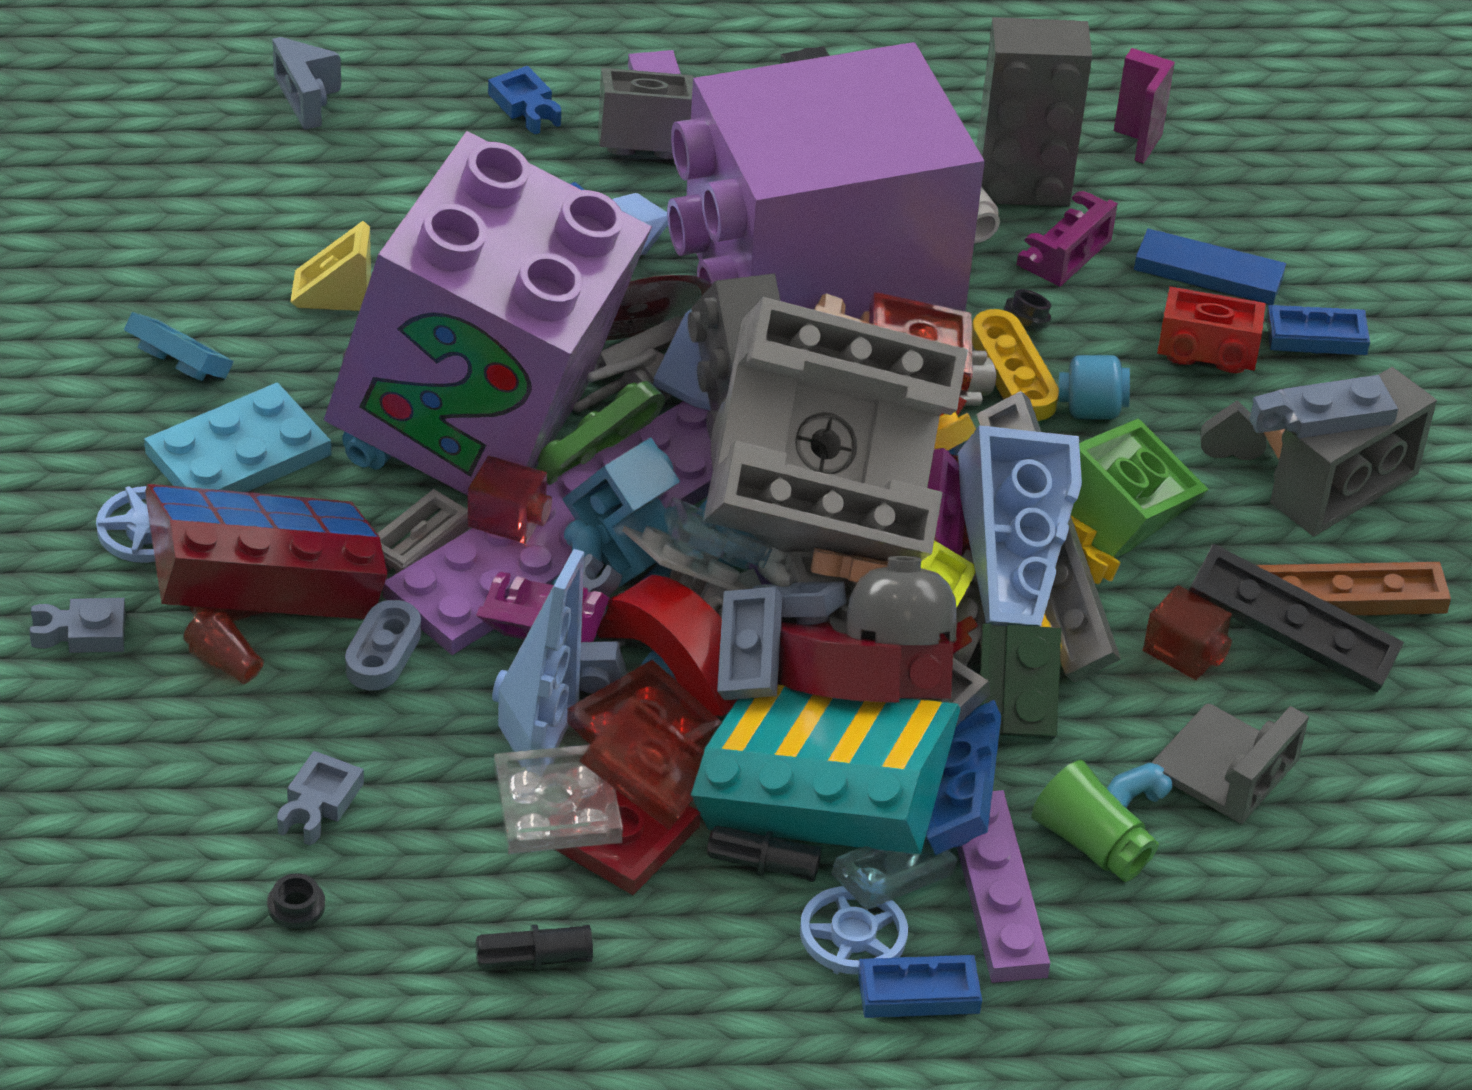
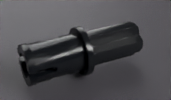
M715 826L709 836L707 855L710 858L758 868V875H764L765 871L815 882L822 847L773 837V831H767L764 836L728 827Z
M532 924L530 931L481 934L476 938L475 943L476 961L482 969L533 965L534 971H540L541 965L592 962L593 941L591 928L588 924L568 928L539 929L537 924Z

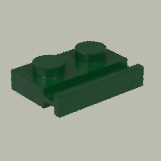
M982 624L979 675L988 680L990 695L979 706L992 700L995 701L1001 714L999 734L1002 736L1053 739L1057 737L1062 628Z

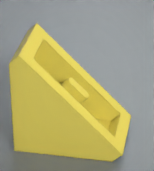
M364 221L360 222L296 269L290 302L297 308L360 311L371 278L370 226Z

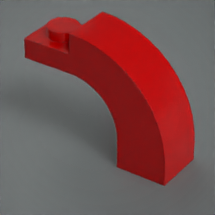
M650 575L625 592L608 600L607 613L601 620L597 630L599 638H632L652 648L674 674L692 715L724 716L731 710L737 699L724 700L717 692L722 618L705 600L685 585L660 575Z

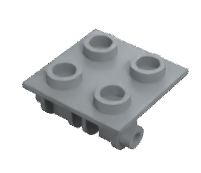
M626 526L622 530L660 565L672 569L670 579L685 585L698 594L721 618L724 591L748 589L737 580L740 574L739 571L719 562L720 555L705 546L691 542L688 549L674 544V537L651 526H646L643 533Z

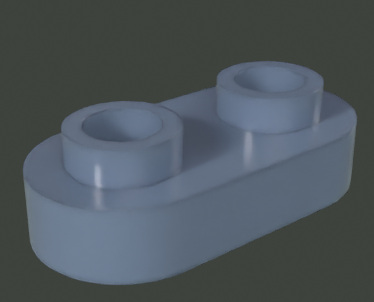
M387 600L376 604L370 609L345 653L346 676L353 685L365 690H380L389 687L398 679L421 637V616L412 604L401 600Z

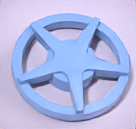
M146 486L125 487V491L111 497L99 510L96 519L98 539L108 552L118 558L140 563L155 562L154 549H142L144 544H153L147 504H144L142 499H146ZM130 503L131 509L125 515L109 517L116 509ZM106 530H126L127 537L133 541L132 548L125 547L114 541Z
M839 886L822 891L807 903L801 916L800 937L805 949L817 962L832 969L835 974L841 972L858 975L859 960H848L852 953L866 951L876 956V958H900L906 946L908 924L904 913L889 897L870 888ZM847 900L868 902L885 912L873 915L863 908L850 907ZM836 901L838 911L833 916L832 923H810L811 918L820 908ZM894 921L898 931V939L894 946L889 949L876 939V934L878 930ZM813 937L832 940L839 948L837 956L824 950Z

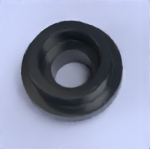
M1016 290L1014 296L1008 298L1003 307L1004 311L1015 315L1020 320L1025 331L1034 332L1037 328H1047L1052 318L1049 313L1052 306L1049 300L1030 290Z
M295 873L283 876L275 883L268 895V913L277 924L287 928L310 926L317 922L325 911L324 892L313 878L305 874Z

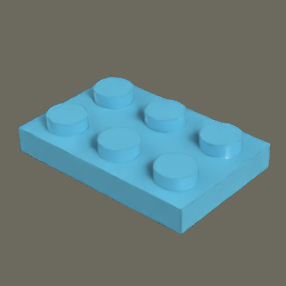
M278 382L144 438L145 454L173 486L248 492L331 456V440Z

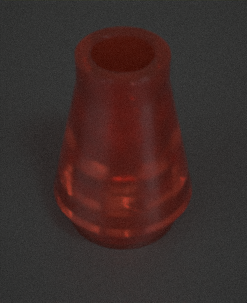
M207 608L192 619L184 632L183 640L189 645L190 654L233 676L241 684H247L254 679L263 667L264 659L253 650L226 612L218 613L213 608Z

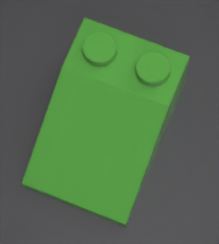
M1138 418L1079 443L1082 485L1078 499L1073 504L1071 516L1097 531L1091 544L1092 546L1117 558L1133 550L1203 497L1209 489Z

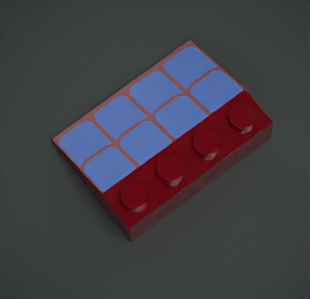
M147 484L145 495L161 604L365 619L370 609L379 601L388 575L381 540L352 501Z

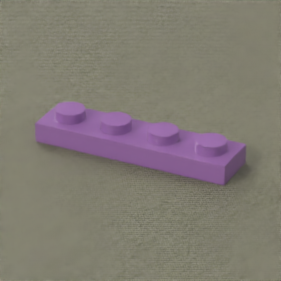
M1004 790L993 791L988 832L972 839L963 846L957 847L991 983L1048 978L1050 960Z

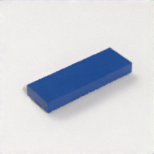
M1147 228L1136 256L1134 270L1274 305L1284 277L1286 263Z

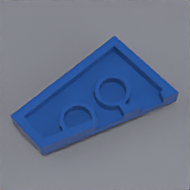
M994 700L975 708L955 728L926 833L935 855L953 847L963 846L972 839L988 832L1001 724V714Z

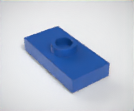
M1268 305L1266 322L1270 350L1354 355L1368 354L1370 338L1365 310Z
M974 955L859 959L858 978L864 1018L980 1014L982 997Z

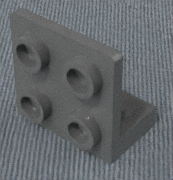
M1205 704L1152 763L1164 768L1163 773L1171 778L1173 786L1238 823L1243 824L1299 761L1309 716L1290 706L1275 723L1269 720L1259 731L1216 706Z

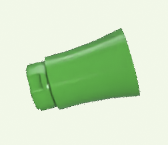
M1077 760L1063 768L1043 789L1032 809V820L1061 836L1088 856L1101 869L1115 873L1124 882L1132 880L1141 872L1145 865L1152 860L1159 846V843L1145 830V824L1132 814L1101 783L1083 760Z

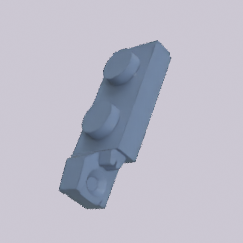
M1374 375L1285 388L1255 396L1249 420L1256 433L1287 429L1288 431H1294L1298 438L1392 425L1396 420L1398 408L1380 376Z

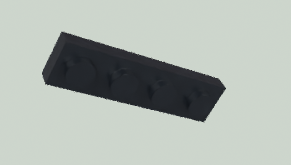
M1214 543L1187 592L1188 595L1377 693L1383 686L1404 644L1403 641Z

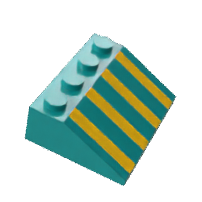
M777 685V696L737 699L705 748L691 797L709 830H712L715 826H723L764 836L767 831H773V837L921 855L961 709L957 703L899 698V703L830 698Z

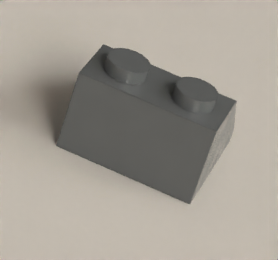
M601 68L598 120L599 146L607 147L608 152L617 155H633L635 150L654 151V155L660 158L674 159L671 144L672 125L677 121L691 119L693 75Z

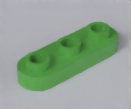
M649 381L628 384L618 393L615 401L600 412H590L580 421L576 430L561 441L559 439L551 441L541 450L537 459L539 463L536 470L537 476L545 484L551 485L558 481V476L580 463H587L595 454L606 447H613L644 428L661 411L665 402V396Z

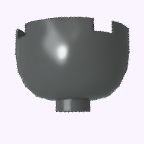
M909 556L889 557L888 567L870 570L859 579L850 596L847 612V635L861 640V629L876 632L875 643L892 645L938 644L939 633H943L949 642L954 641L957 629L955 596L949 583L934 571L921 568L920 558Z

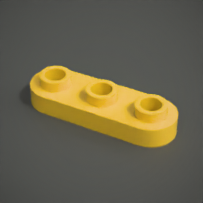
M999 309L985 310L977 314L973 319L971 343L976 351H986L987 357L994 363L996 369L995 385L1002 398L1006 399L1022 391L1030 399L1037 421L1050 418L1057 409L1059 388L1020 320L1012 313Z

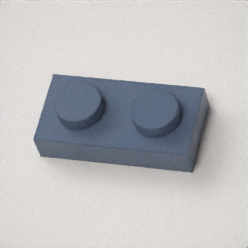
M777 587L724 591L717 692L724 700L777 696L782 594Z

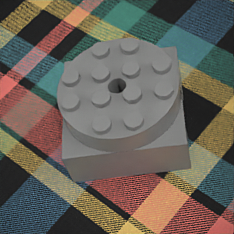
M762 297L741 321L728 394L723 400L715 418L711 437L713 472L703 522L752 533L756 538L769 546L786 553L792 551L814 552V548H821L842 554H855L888 561L889 557L893 556L917 557L921 561L932 554L943 493L927 488L939 418L942 413L952 415L957 411L968 349ZM809 440H818L823 443L828 451V459L820 463L821 458L813 453L811 444L808 442Z

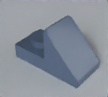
M283 37L272 39L274 77L304 130L322 126L321 107L327 105L326 94L338 92L341 89V58L339 54Z

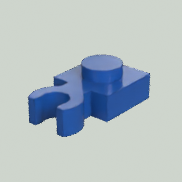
M529 66L488 79V95L511 119L524 115L526 118V128L531 133H540L541 119L550 120L556 127L561 126L560 105L552 100V90Z

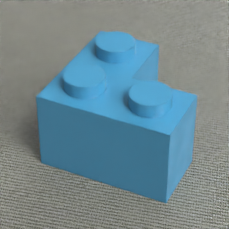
M652 437L603 466L562 499L575 520L581 519L588 523V525L594 524L602 535V561L606 566L612 567L622 575L619 587L657 563L622 531L624 526L642 533L646 526H651L674 537L675 545L681 547L687 543L681 533L676 517L666 510L659 500V497L677 485L680 480L673 470L670 458L657 447Z

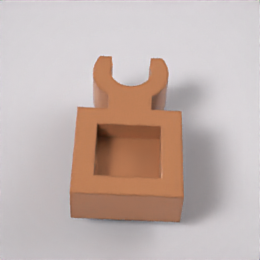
M814 548L810 569H812V573L849 579V581L858 582L870 570L888 567V561Z

